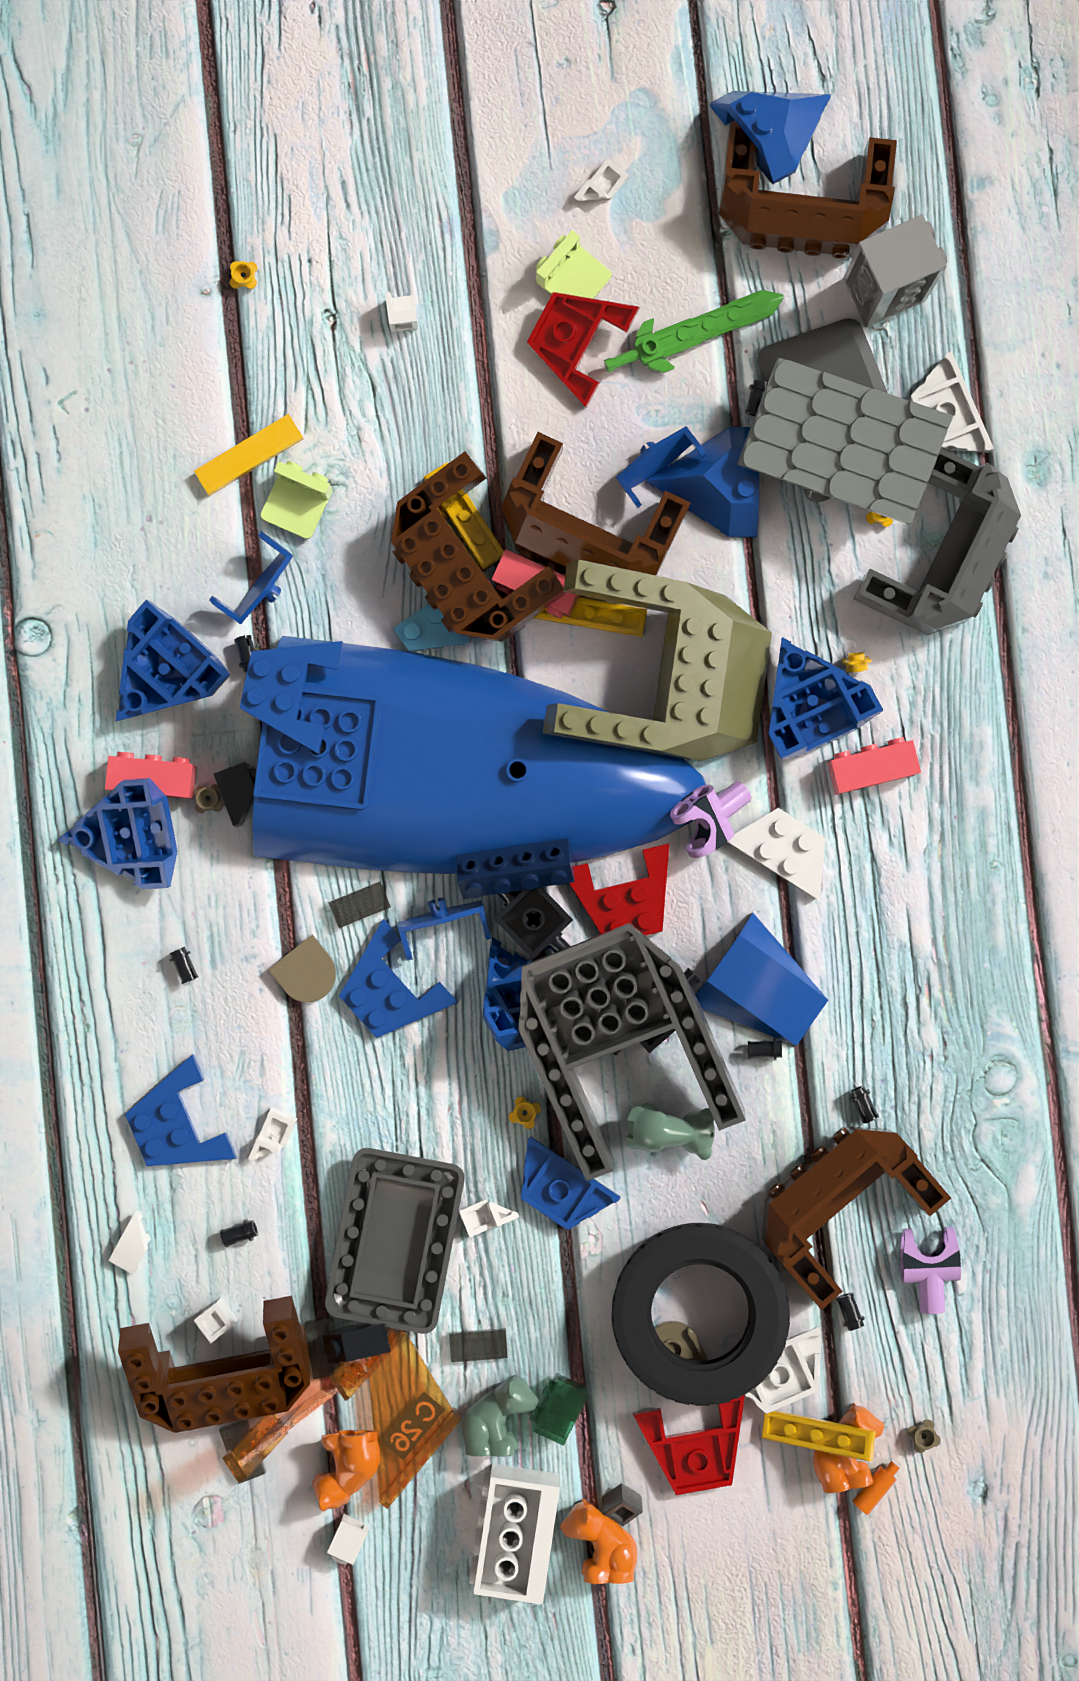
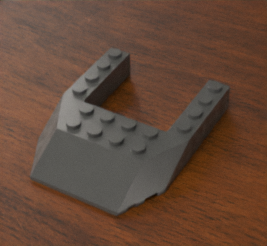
M631 923L522 965L519 1032L586 1181L612 1172L614 1158L574 1068L669 1030H676L718 1130L720 1131L746 1121L743 1103L703 1010L680 965Z

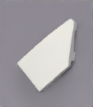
M607 158L591 180L588 178L574 198L577 201L612 199L629 179V175Z
M272 1107L248 1160L254 1161L258 1157L269 1153H276L282 1147H285L297 1118Z
M481 1200L462 1208L458 1213L467 1237H472L519 1217L517 1212L486 1200Z
M136 1211L108 1260L131 1274H134L148 1249L147 1243L151 1240L149 1233H145L141 1222L143 1217L139 1211Z

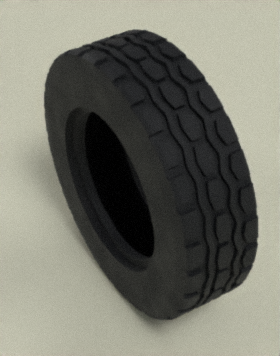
M694 1222L662 1230L641 1244L630 1256L618 1277L612 1299L611 1318L614 1337L621 1356L632 1373L645 1386L655 1391L656 1394L668 1400H674L677 1403L710 1406L731 1402L730 1400L742 1397L762 1383L768 1374L770 1375L786 1345L790 1326V1307L788 1294L780 1273L772 1260L755 1242L738 1231L722 1225ZM698 1264L720 1268L736 1279L745 1292L749 1311L745 1332L735 1347L718 1358L706 1361L686 1359L667 1348L656 1333L651 1313L653 1299L661 1283L676 1270Z

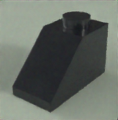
M246 762L214 773L232 825L236 828L243 825L254 801L256 768L254 766L250 767Z
M385 1323L348 1325L322 1334L327 1363L349 1362L391 1352Z

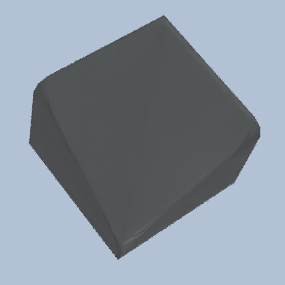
M621 1483L602 1497V1513L621 1526H624L643 1513L642 1497Z

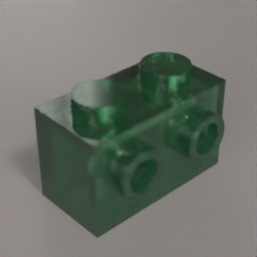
M556 1373L553 1380L550 1378L547 1380L542 1394L545 1396L541 1404L537 1405L535 1410L531 1412L529 1420L532 1421L533 1432L564 1446L589 1393L587 1387Z

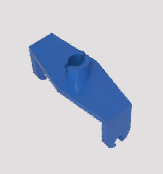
M687 426L656 444L654 442H647L646 444L649 448L643 445L640 449L641 455L616 476V479L637 508L642 506L631 488L665 469L691 445L703 460L708 458L705 450Z
M262 531L258 536L277 550L279 554L255 581L236 611L214 596H211L209 599L215 607L239 624L244 622L263 598H266L270 603L276 600L272 593L279 596L281 588L276 586L275 582L293 557L286 548Z
M438 898L439 906L436 905V901L433 899L428 902L431 912L398 922V930L407 961L413 960L407 931L443 924L475 913L480 915L486 940L492 939L482 900L447 908L445 898Z

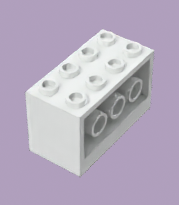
M492 1464L491 1472H485L482 1496L487 1497V1500H481L478 1516V1525L483 1527L476 1530L473 1554L478 1555V1558L472 1557L469 1584H474V1594L543 1605L560 1489L559 1473ZM512 1502H518L519 1504L514 1505Z

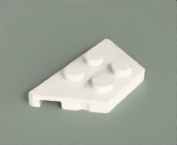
M952 351L948 352L914 391L909 400L953 415L941 447L942 449L989 453L994 449L953 353Z
M777 808L735 833L733 838L727 842L811 897L819 898L826 838L783 810Z
M820 1326L786 1340L783 1353L770 1375L768 1374L765 1380L755 1389L753 1388L749 1393L745 1394L766 1414L819 1391Z

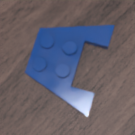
M343 641L252 651L239 708L320 754L325 726L297 720L309 665L337 670Z
M384 919L339 995L376 1038L458 1003L440 981L418 1000L384 962L382 958L401 942V937Z
M194 1054L125 1114L146 1166L237 1158L227 1132L200 1143L179 1093L180 1090L204 1080Z

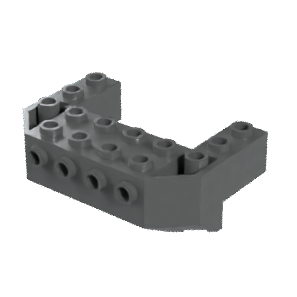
M942 448L927 483L962 499L919 591L869 569L853 598L927 635L967 622L972 617H977L983 605L980 601L984 593H988L995 580L992 576L996 567L1000 568L1007 555L1004 551L1008 542L1012 543L1019 529L1016 526L1021 517L1012 488L1006 476L989 463L979 467Z

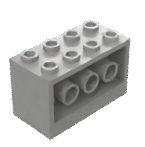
M923 214L859 242L843 280L866 328L925 302L947 266L946 254L941 247L938 248L934 240V228L929 221H925Z

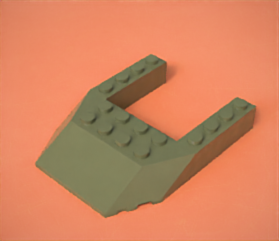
M576 560L567 564L563 592L668 613L653 720L556 703L546 706L543 734L695 761H704L757 743L772 633L726 595L685 581L583 560Z

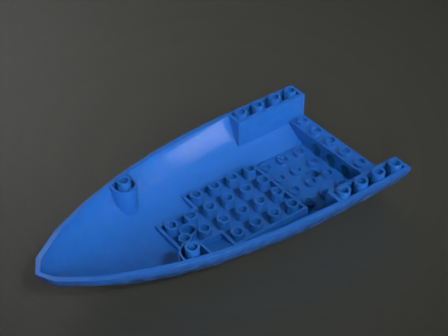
M282 636L277 648L328 643L331 641ZM343 643L337 670L309 665L297 719L325 726L323 740L326 742V750L319 755L313 754L311 749L263 722L253 795V849L255 857L376 871L457 874V855L568 838L573 853L574 862L605 857L657 841L693 822L690 820L683 824H675L670 817V813L685 796L696 788L706 785L703 775L684 758L543 734L547 705L560 703L609 712L569 693L510 673L472 663L397 649ZM520 763L525 766L526 773L522 778H514L510 775L509 770L513 764Z

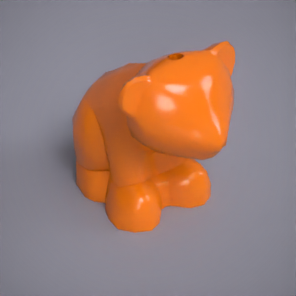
M852 1403L849 1410L839 1421L840 1424L876 1431L875 1438L881 1436L884 1430V1423L877 1419L867 1408L856 1405V1403ZM818 1450L814 1451V1471L825 1493H837L849 1489L863 1488L873 1483L872 1474L867 1463L857 1461L855 1458Z
M341 1430L336 1431L335 1434L321 1436L324 1448L333 1454L336 1471L317 1474L312 1481V1487L321 1511L335 1509L347 1504L350 1496L359 1491L374 1476L381 1461L378 1431Z
M582 1499L581 1502L573 1506L568 1516L560 1524V1530L566 1537L592 1541L595 1549L593 1557L583 1561L581 1574L584 1575V1582L591 1584H623L633 1582L637 1563L635 1540L617 1522L606 1517L592 1504Z

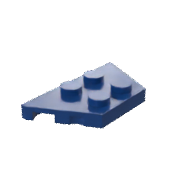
M530 1136L528 1138L521 1199L569 1230L580 1224L581 1221L599 1213L600 1210L620 1200V1195L596 1179L586 1181L581 1169Z

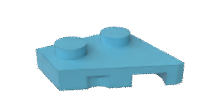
M429 604L393 628L409 652L423 651L424 649L431 648L438 649L459 644L466 645L470 642L467 636L456 634L455 631L450 633L441 621L444 617L438 608L434 610Z

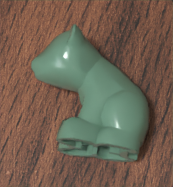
M645 1103L641 1107L636 1106L630 1111L627 1119L630 1123L629 1135L626 1137V1144L629 1148L658 1152L665 1147L682 1146L686 1151L696 1154L701 1160L710 1158L715 1136L714 1118L709 1108L689 1112L682 1119L660 1112L649 1103Z
M515 1374L501 1383L495 1390L484 1395L467 1410L462 1422V1436L466 1455L506 1457L515 1454L514 1450L518 1449V1441L516 1435L507 1432L505 1426L507 1415L533 1411L539 1401L524 1379Z

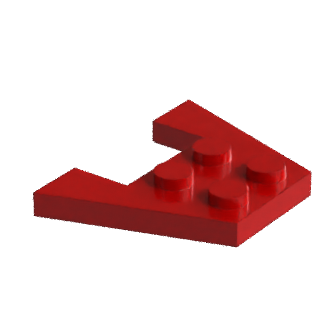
M553 292L527 343L587 408L600 383L576 370L602 320L627 333L640 307Z
M670 843L642 850L648 873L647 878L598 890L594 889L588 863L574 866L575 882L569 884L601 934L631 923L645 936L663 931Z
M745 1395L738 1399L730 1400L731 1402L717 1405L721 1426L665 1436L661 1408L633 1412L637 1424L676 1495L732 1485Z

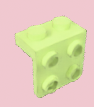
M573 230L567 236L563 234L554 244L553 248L555 250L549 257L544 256L535 268L537 270L536 283L551 295L553 292L594 299L610 281L612 276L608 268L580 246V236Z
M278 461L274 470L277 479L263 507L261 518L304 539H310L333 492L330 483H327L328 478L321 474L313 472L311 476L302 472L303 468L296 463L287 461L284 464Z

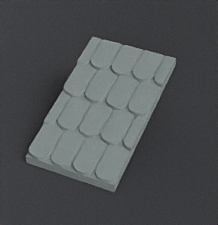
M778 358L737 465L909 525L913 522L953 415L877 389H871L790 360Z

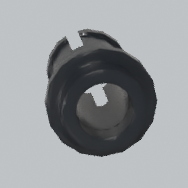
M753 380V384L749 385L751 392L745 414L755 417L768 382Z
M243 635L234 639L241 661L239 667L243 668L244 672L248 670L251 652L255 651L251 635L246 637Z
M185 947L169 953L171 956L169 961H173L182 984L199 977L188 955L191 952L187 951Z
M773 1038V1041H748V1059L773 1058L774 1061H777V1058H782V1041H776V1038Z
M862 1085L849 1091V1101L854 1103L863 1124L879 1117L869 1097V1089Z
M244 1219L242 1224L220 1230V1236L223 1245L229 1247L247 1239L253 1241L254 1237L258 1236V1229L254 1220L248 1221V1219Z
M850 1292L838 1296L836 1300L839 1303L845 1320L843 1326H847L848 1331L863 1327L865 1317L861 1316L854 1293Z

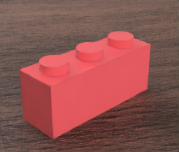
M505 549L491 580L497 585L496 590L509 595L546 567ZM554 571L564 585L565 576ZM566 593L549 605L546 612L560 619L563 615L570 618L580 595Z
M904 737L887 741L888 746L878 748L877 744L861 747V753L851 755L850 751L834 754V760L829 761L827 764L835 795L921 773L913 740L905 742Z
M117 752V756H108L105 790L112 791L124 779L150 778L167 797L194 799L197 766L189 764L190 759L173 757V762L162 761V756L145 754V759L134 758V753Z

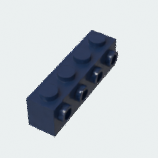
M568 838L457 855V883L463 899L575 882L573 853Z

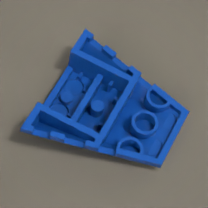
M753 912L737 933V938L711 975L695 993L703 1010L797 1046L828 1002L825 995Z

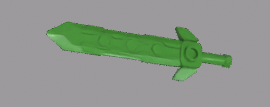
M760 290L729 302V304L658 330L655 333H652L654 318L642 323L636 334L635 349L616 357L605 359L604 365L607 372H612L616 368L640 360L641 364L648 366V369L666 373L675 367L665 358L700 345L704 341L734 329H740L772 316L784 299V296L779 293Z

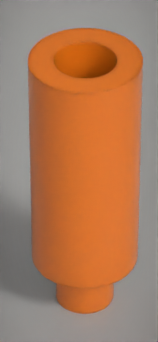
M890 1461L885 1468L880 1466L872 1476L873 1483L863 1487L852 1502L862 1512L869 1515L897 1479L894 1475L900 1469L899 1466L893 1461Z

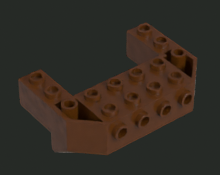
M731 121L727 138L719 215L742 244L749 245L752 249L762 250L770 247L777 248L779 252L783 253L797 250L804 251L806 255L819 256L823 253L831 254L836 259L853 257L859 242L883 232L888 224L895 191L892 183L897 140L869 137L864 149L861 185L854 201L758 190L760 171H753L756 146L738 123Z
M537 432L516 478L513 477L502 504V514L515 550L519 552V555L533 562L537 560L544 563V567L549 566L558 573L561 571L566 574L568 563L583 560L657 576L691 502L665 491L644 536L642 537L637 534L634 542L631 543L544 502V490L563 452V443Z
M464 451L397 502L391 543L395 549L392 552L401 564L406 562L411 572L408 575L417 587L422 585L428 594L425 596V599L434 610L438 608L444 616L441 621L450 633L455 631L456 634L502 642L526 627L524 625L526 622L561 598L566 592H563L564 585L549 566L505 598L499 596L447 523L449 518L444 512L446 508L487 478L471 455Z
M850 1126L848 1129L845 1127L840 1128L831 1137L833 1141L828 1146H819L811 1153L810 1157L812 1159L804 1166L802 1163L797 1165L789 1172L790 1178L783 1184L778 1182L767 1191L769 1196L765 1199L762 1240L821 1310L843 1291L808 1251L813 1246L807 1239L881 1175L885 1174L890 1178H895L919 1208L928 1216L933 1215L951 1199L949 1194L917 1158L918 1155L896 1132L890 1129Z
M292 1295L263 1301V1326L270 1349L175 1367L170 1350L158 1352L149 1323L120 1328L118 1354L139 1417L171 1432L178 1433L288 1412L310 1385V1354L305 1326L299 1323Z

